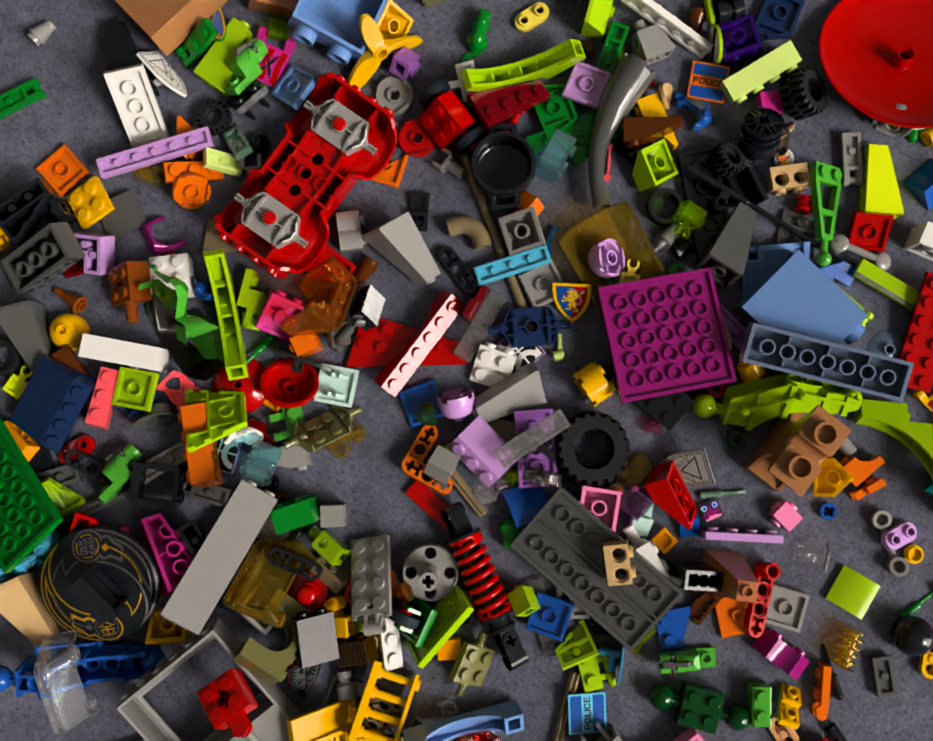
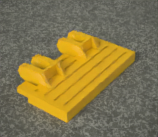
M355 698L336 701L286 720L289 741H349L347 737L357 711Z

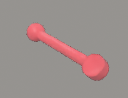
M609 143L606 172L604 175L605 182H608L611 179V176L609 175L611 150L614 147L612 143Z

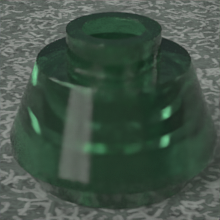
M427 400L418 406L419 410L415 411L417 421H421L422 425L434 426L437 423V417L433 402Z

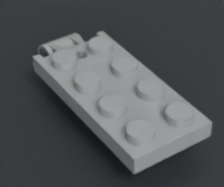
M387 534L351 540L352 621L363 620L362 630L365 636L386 633L387 626L384 617L392 616L390 536Z

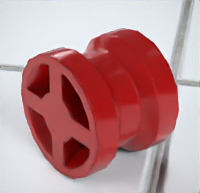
M797 194V203L793 207V211L805 215L812 214L811 195Z

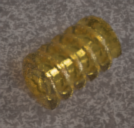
M849 627L841 628L840 630L845 633V636L838 635L842 643H835V645L840 650H833L832 652L837 655V658L830 657V660L835 665L854 672L849 666H856L852 659H858L859 656L855 651L862 650L857 644H864L860 636L867 635Z

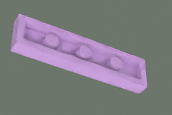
M707 527V530H702L701 538L705 540L782 544L784 541V536L777 534L776 530H765V533H758L757 529H746V532H738V528H727L726 531H719V527Z

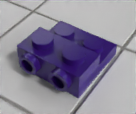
M752 13L719 26L723 38V57L726 66H738L742 60L747 58L754 60L761 53H764Z

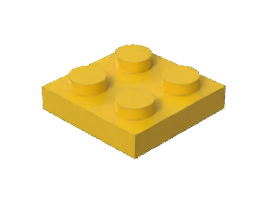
M93 176L66 196L81 228L86 230L115 209L101 180L97 176Z

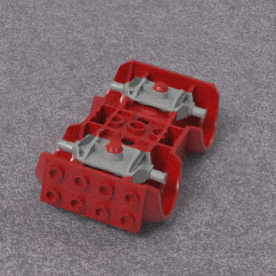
M331 71L330 73L321 74L314 90L304 105L288 123L284 124L287 131L286 136L261 169H251L244 184L229 205L213 218L214 228L218 231L217 235L228 245L231 246L233 244V247L245 257L249 255V258L259 267L265 266L264 269L276 279L280 276L285 280L288 274L302 273L310 268L320 257L329 237L327 221L358 180H371L375 178L390 161L397 143V130L392 110L386 106L381 107L378 105L375 98L370 95L368 97L365 96L359 87L354 84L352 86L348 84L346 79L340 74L335 75ZM317 154L322 155L324 158L320 165L312 162V158ZM304 170L311 171V176L307 179L301 177V173ZM293 185H297L301 189L300 193L296 196L291 195L289 192L290 187Z

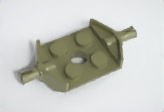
M331 404V410L301 425H298L297 421H295L294 436L282 442L283 446L287 450L297 445L307 452H314L352 433L353 416L362 413V408L358 405L347 410L344 407ZM323 430H328L326 433H321Z

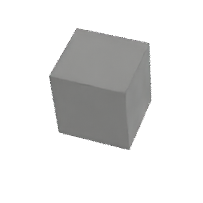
M438 445L430 457L424 473L446 485L456 469L460 456Z
M346 503L323 504L320 506L321 528L344 527L347 525Z

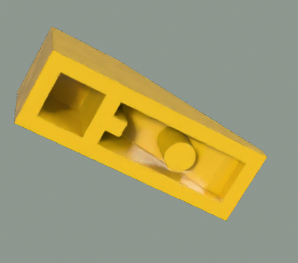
M658 92L639 99L633 107L635 117H667ZM674 132L659 138V140L665 138L667 146L671 151L675 150L679 145Z

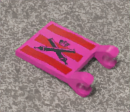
M261 26L258 30L257 38L264 42L268 53L259 63V67L263 72L256 79L274 88L286 68L296 43L288 38L284 51L265 42L269 35V30Z

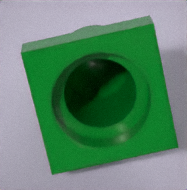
M913 128L911 133L907 135L908 142L915 143L919 138L920 130L926 128Z

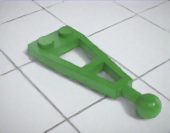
M814 161L810 162V189L816 240H820V253L816 256V263L819 266L825 267L832 261V257L828 253V242L833 240L842 187V168ZM820 184L831 187L828 209L822 208ZM823 217H826L825 227H824V218H823Z

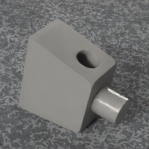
M643 19L634 23L633 27L636 33L631 38L630 45L634 55L648 63L646 66L669 57L675 50V45L660 25L655 24L647 27Z

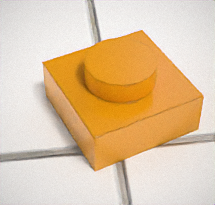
M666 527L661 528L650 539L664 555L678 542Z

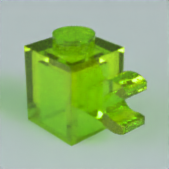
M690 200L681 202L672 219L680 223L675 228L674 234H679L683 230L684 235L682 239H688L691 234L690 230L699 229L704 225L708 212Z

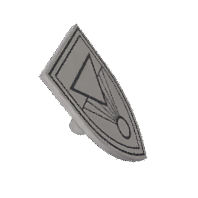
M705 448L677 452L668 456L660 463L674 461L686 487L715 484Z

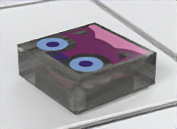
M716 498L697 505L705 523L724 516Z

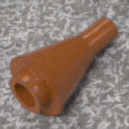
M59 287L54 289V294L61 297L74 313H79L86 309V297L66 292Z

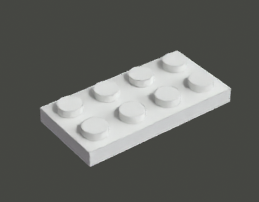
M143 63L104 72L103 75L131 146L144 145L169 138L168 130Z

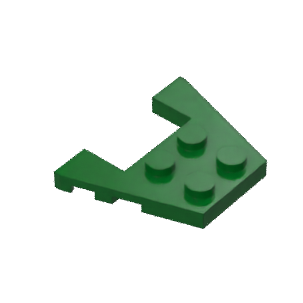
M565 84L544 85L551 96L548 100L533 107L543 131L525 138L532 147L534 154L578 121V115L572 101L562 97Z

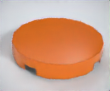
M195 172L184 173L178 176L171 188L174 200L181 207L187 209L201 207L211 196V186L208 180L203 175Z

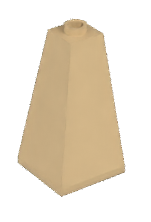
M34 571L0 584V614L34 645L44 643L46 647L57 642L56 637L60 636L61 633L55 620L50 616L43 603L40 585Z

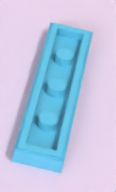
M544 244L473 267L478 285L481 286L550 264L552 260L547 245Z

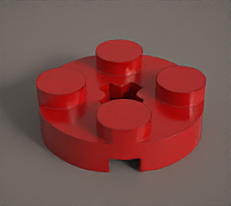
M418 119L407 121L399 132L400 147L410 157H425L435 148L436 142ZM415 134L423 137L419 143L412 140L415 138Z

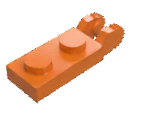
M818 662V667L814 669L817 687L813 688V697L816 701L812 704L811 711L819 721L826 720L830 700L832 667L826 662Z

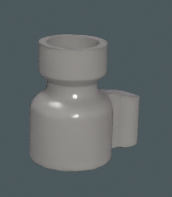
M352 669L336 671L337 679L339 680V684L336 686L338 701L351 700L362 696L365 683L351 681Z

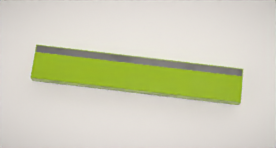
M864 258L860 259L852 276L913 312L919 291Z

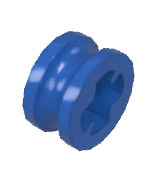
M824 502L818 507V514L822 519L832 520L837 516V508L832 503ZM825 507L832 509V511H830L832 512L830 516L827 514L824 515L823 512H825Z

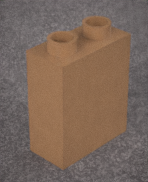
M114 0L119 8L166 56L190 36L202 18H209L228 1Z

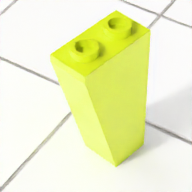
M868 144L862 149L863 184L860 186L859 211L893 214V220H896V218L904 215V209L889 146Z

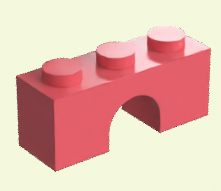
M106 367L100 368L85 419V424L104 430L109 429L113 415V405L111 403L119 370Z

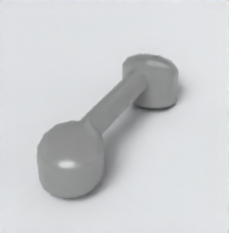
M843 234L833 235V240L828 242V249L836 254L847 250L871 260L870 263L884 271L891 266V258L887 253L879 252L874 254L849 243L848 238Z
M876 510L871 514L870 522L875 528L880 530L882 535L891 525L892 516L885 510ZM886 549L889 556L886 560L887 570L898 577L907 575L910 570L908 561L896 555L895 550Z

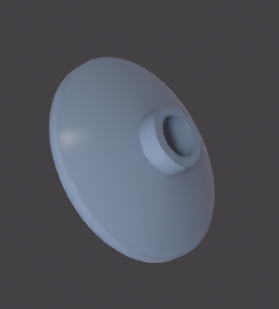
M880 332L870 339L867 351L897 359L903 341L892 332ZM887 347H890V348H891V352H890V353H887V351H886V348H887Z

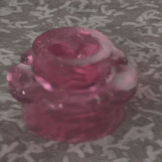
M649 420L648 423L644 424V431L659 435L663 427L659 426V422Z

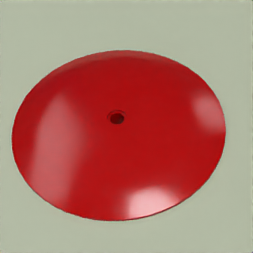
M841 0L826 17L819 36V57L830 84L848 104L872 119L897 127L932 128L933 0ZM898 103L906 105L907 109H897L896 105Z

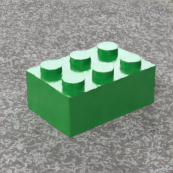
M307 494L293 499V501L289 500L275 505V510L270 513L276 535L320 520V505L317 496L311 497V494Z

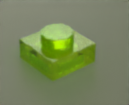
M270 17L267 38L286 42L288 21Z

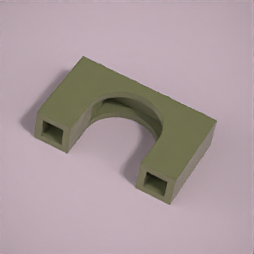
M279 588L270 594L262 611L276 619L284 627L287 636L284 649L282 651H271L251 637H248L241 643L232 660L271 686L284 680L288 673L286 671L288 665H291L297 657L295 654L297 651L294 623L290 622V617L296 616L298 612H312Z

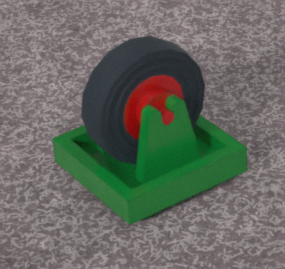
M413 596L410 605L403 603L402 607L392 605V616L388 618L395 622L394 626L399 629V633L415 647L422 648L432 624L436 620L438 611L424 600Z

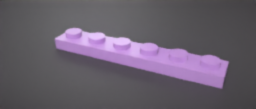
M206 126L98 158L96 162L101 178L107 179L201 151L206 147L211 148L214 147L210 130Z

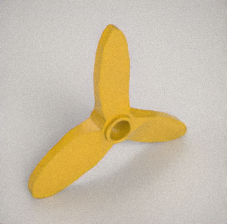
M362 14L359 20V28L368 48L358 59L348 77L347 83L351 86L354 84L362 88L377 71L381 61L388 55L394 54L395 51H400L404 46L412 49L420 45L423 40L420 36L415 35L383 39L380 29L369 14Z

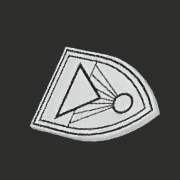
M159 51L138 52L136 54L157 77L154 79L156 86L166 85L179 95L187 96L182 79Z

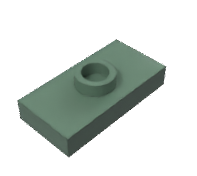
M238 125L222 134L237 161L254 152Z

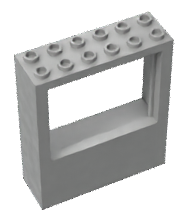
M217 618L214 622L212 620L208 621L199 635L192 634L183 647L181 645L177 646L167 660L165 657L155 665L156 668L152 672L149 670L139 678L140 681L136 685L134 683L130 684L119 698L120 703L116 709L145 741L182 740L142 697L212 639H215L231 658L234 657L241 642L220 618ZM235 662L261 691L255 697L259 706L247 714L253 726L252 731L258 737L257 741H289L286 720L302 715L300 710L277 684L271 686ZM228 727L225 730L215 729L202 741L249 740L246 737H234Z

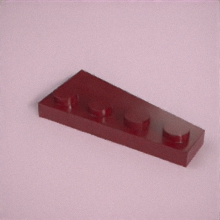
M538 80L470 93L466 98L487 129L548 100L551 95L542 81Z

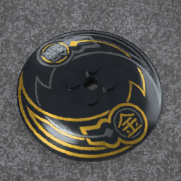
M85 527L64 536L48 552L40 572L41 597L50 616L67 632L89 641H115L135 633L152 616L160 598V573L150 551L134 536L112 527ZM95 562L129 596L124 603L126 607L112 622L107 620L102 625L66 590Z

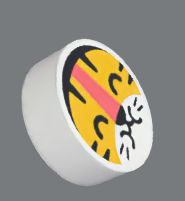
M790 150L784 156H779L778 152L774 156L776 166L790 165L794 162V155Z

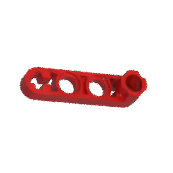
M759 562L755 567L754 575L759 582L758 587L762 584L765 591L762 595L757 592L756 603L748 602L743 630L749 637L759 638L764 632L773 582L781 574V570L776 563ZM756 604H759L761 607L759 614L754 612ZM752 626L756 627L755 631L751 630Z

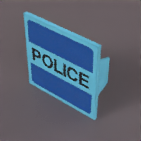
M605 691L567 694L569 735L600 732L594 724L595 721H598L607 731Z

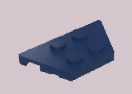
M764 0L755 21L760 40L789 39L805 1Z

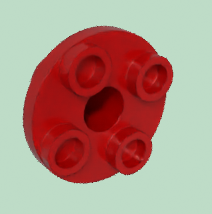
M300 576L292 582L289 595L312 612H314L315 608L324 605L329 594L328 587L321 580L310 581Z

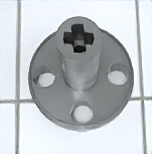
M426 543L414 548L408 554L403 565L402 575L405 586L411 594L425 601H436L446 597L458 581L459 567L456 565V558L452 556V552L449 549L435 543ZM432 547L436 550V555L428 557L425 550ZM413 567L416 569L417 574L413 577L408 576L406 569ZM452 567L456 573L454 576L449 577L445 574V569ZM436 590V594L433 596H428L425 592Z

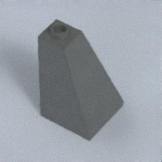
M740 202L731 211L696 265L695 270L711 267L714 282L726 290L734 284L745 271L757 212Z
M27 300L0 307V326L34 373L43 354L52 358L51 354L55 353L54 344L49 336L50 326L45 304Z

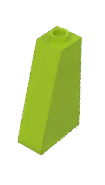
M234 17L226 26L225 39L220 42L215 41L193 71L199 79L226 98H229L230 95L226 94L224 88L228 85V81L235 77L228 64L235 57V49L249 41L252 36L249 24L242 19L239 21Z

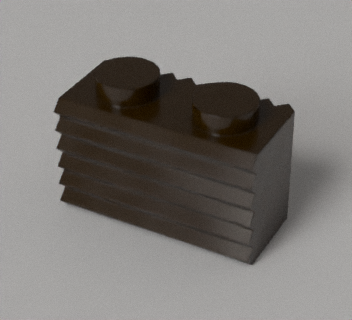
M364 633L355 635L354 638H351V636L339 638V659H337L339 668L370 664L379 659L375 636H365Z

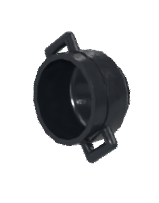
M498 123L486 129V137L479 142L472 154L470 169L475 185L481 193L489 197L490 210H518L520 208V195L528 189L534 179L536 160L532 147L526 139L517 134V125L515 123ZM512 199V202L497 203V200L506 201Z

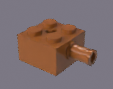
M125 261L109 268L110 299L113 307H125L126 323L139 322L137 305L152 300L150 288L139 290L140 284L150 281L149 267L146 266L149 265L147 261Z

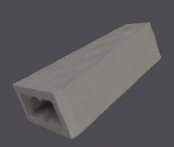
M534 361L475 397V407L472 410L474 418L480 415L486 422H490L514 414L515 410H526L547 403L539 370Z

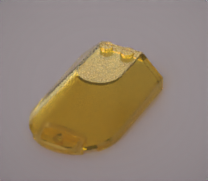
M627 200L602 208L573 225L558 239L581 282L591 283L590 298L600 313L601 308L597 288L606 286V280L595 275L588 264V252L596 242L611 238L618 242L615 243L618 248L622 247L625 255V267L620 270V273L622 271L628 272L627 261L631 259V267H636L637 262H640V266L635 274L641 275L640 280L667 275ZM621 274L609 278L613 281L614 285L619 284Z

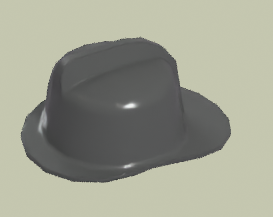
M156 402L152 404L151 412L143 411V417L136 420L131 427L135 431L148 430L176 423L179 418L176 413L172 412L169 402Z

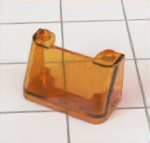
M329 257L302 276L299 288L300 292L308 300L304 309L293 317H286L282 321L280 328L290 336L337 331L343 326L357 289L356 278L335 258Z

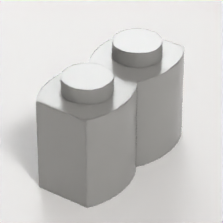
M359 210L336 213L341 252L364 250V245H367V242L362 238V235L365 234H362L361 227L365 226L364 215H360Z

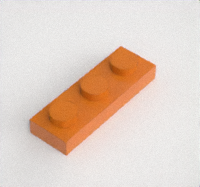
M203 161L163 162L165 183H173L178 176L189 172L199 173L206 177L208 181L224 180L222 172L204 168Z

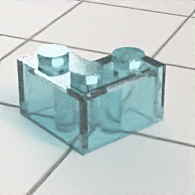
M556 128L538 162L534 175L555 185L557 179L561 181L569 164L566 161L568 157H573L577 149L574 146L577 139Z
M258 440L251 448L250 454H253L251 459H247L240 466V479L245 481L251 480L261 487L270 485L284 448Z

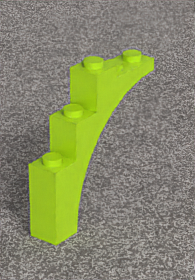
M568 39L545 52L521 61L491 68L464 69L460 73L466 91L480 92L533 82L539 78H553L586 59L580 40Z
M224 249L204 251V259L218 316L228 379L232 381L248 378L246 349L236 305L235 289Z
M862 399L861 407L854 411L855 424L877 429L899 440L923 463L933 481V425L930 423L910 422V412L906 403Z

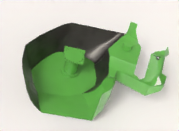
M154 264L146 265L152 268L153 272L163 281L171 283L175 287V290H173L159 279H152L139 285V290L150 287L152 289L157 326L162 341L183 374L195 380L208 381L225 363L220 329L207 321L201 310L187 305L189 288L185 282L177 277H169L160 273ZM191 337L195 346L188 342L187 338Z

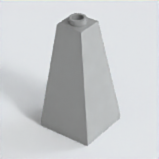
M409 212L390 219L362 235V238L417 285L422 283L428 285L436 280L435 277L441 274Z

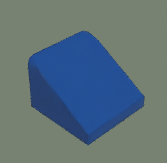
M695 517L692 529L689 530L678 522L680 538L699 536V517Z

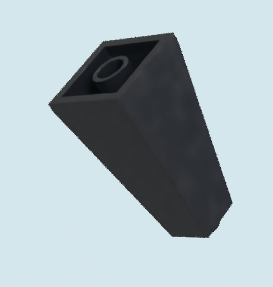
M124 20L105 24L108 71L142 64L143 62L136 55L139 49ZM143 63L154 95L160 96L148 68Z

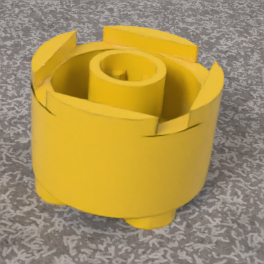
M595 362L589 363L572 375V378L575 379V384L583 396L590 398L591 401L589 403L592 407L597 406L613 395V392L616 390L610 380L607 381L603 376L606 374L604 369Z

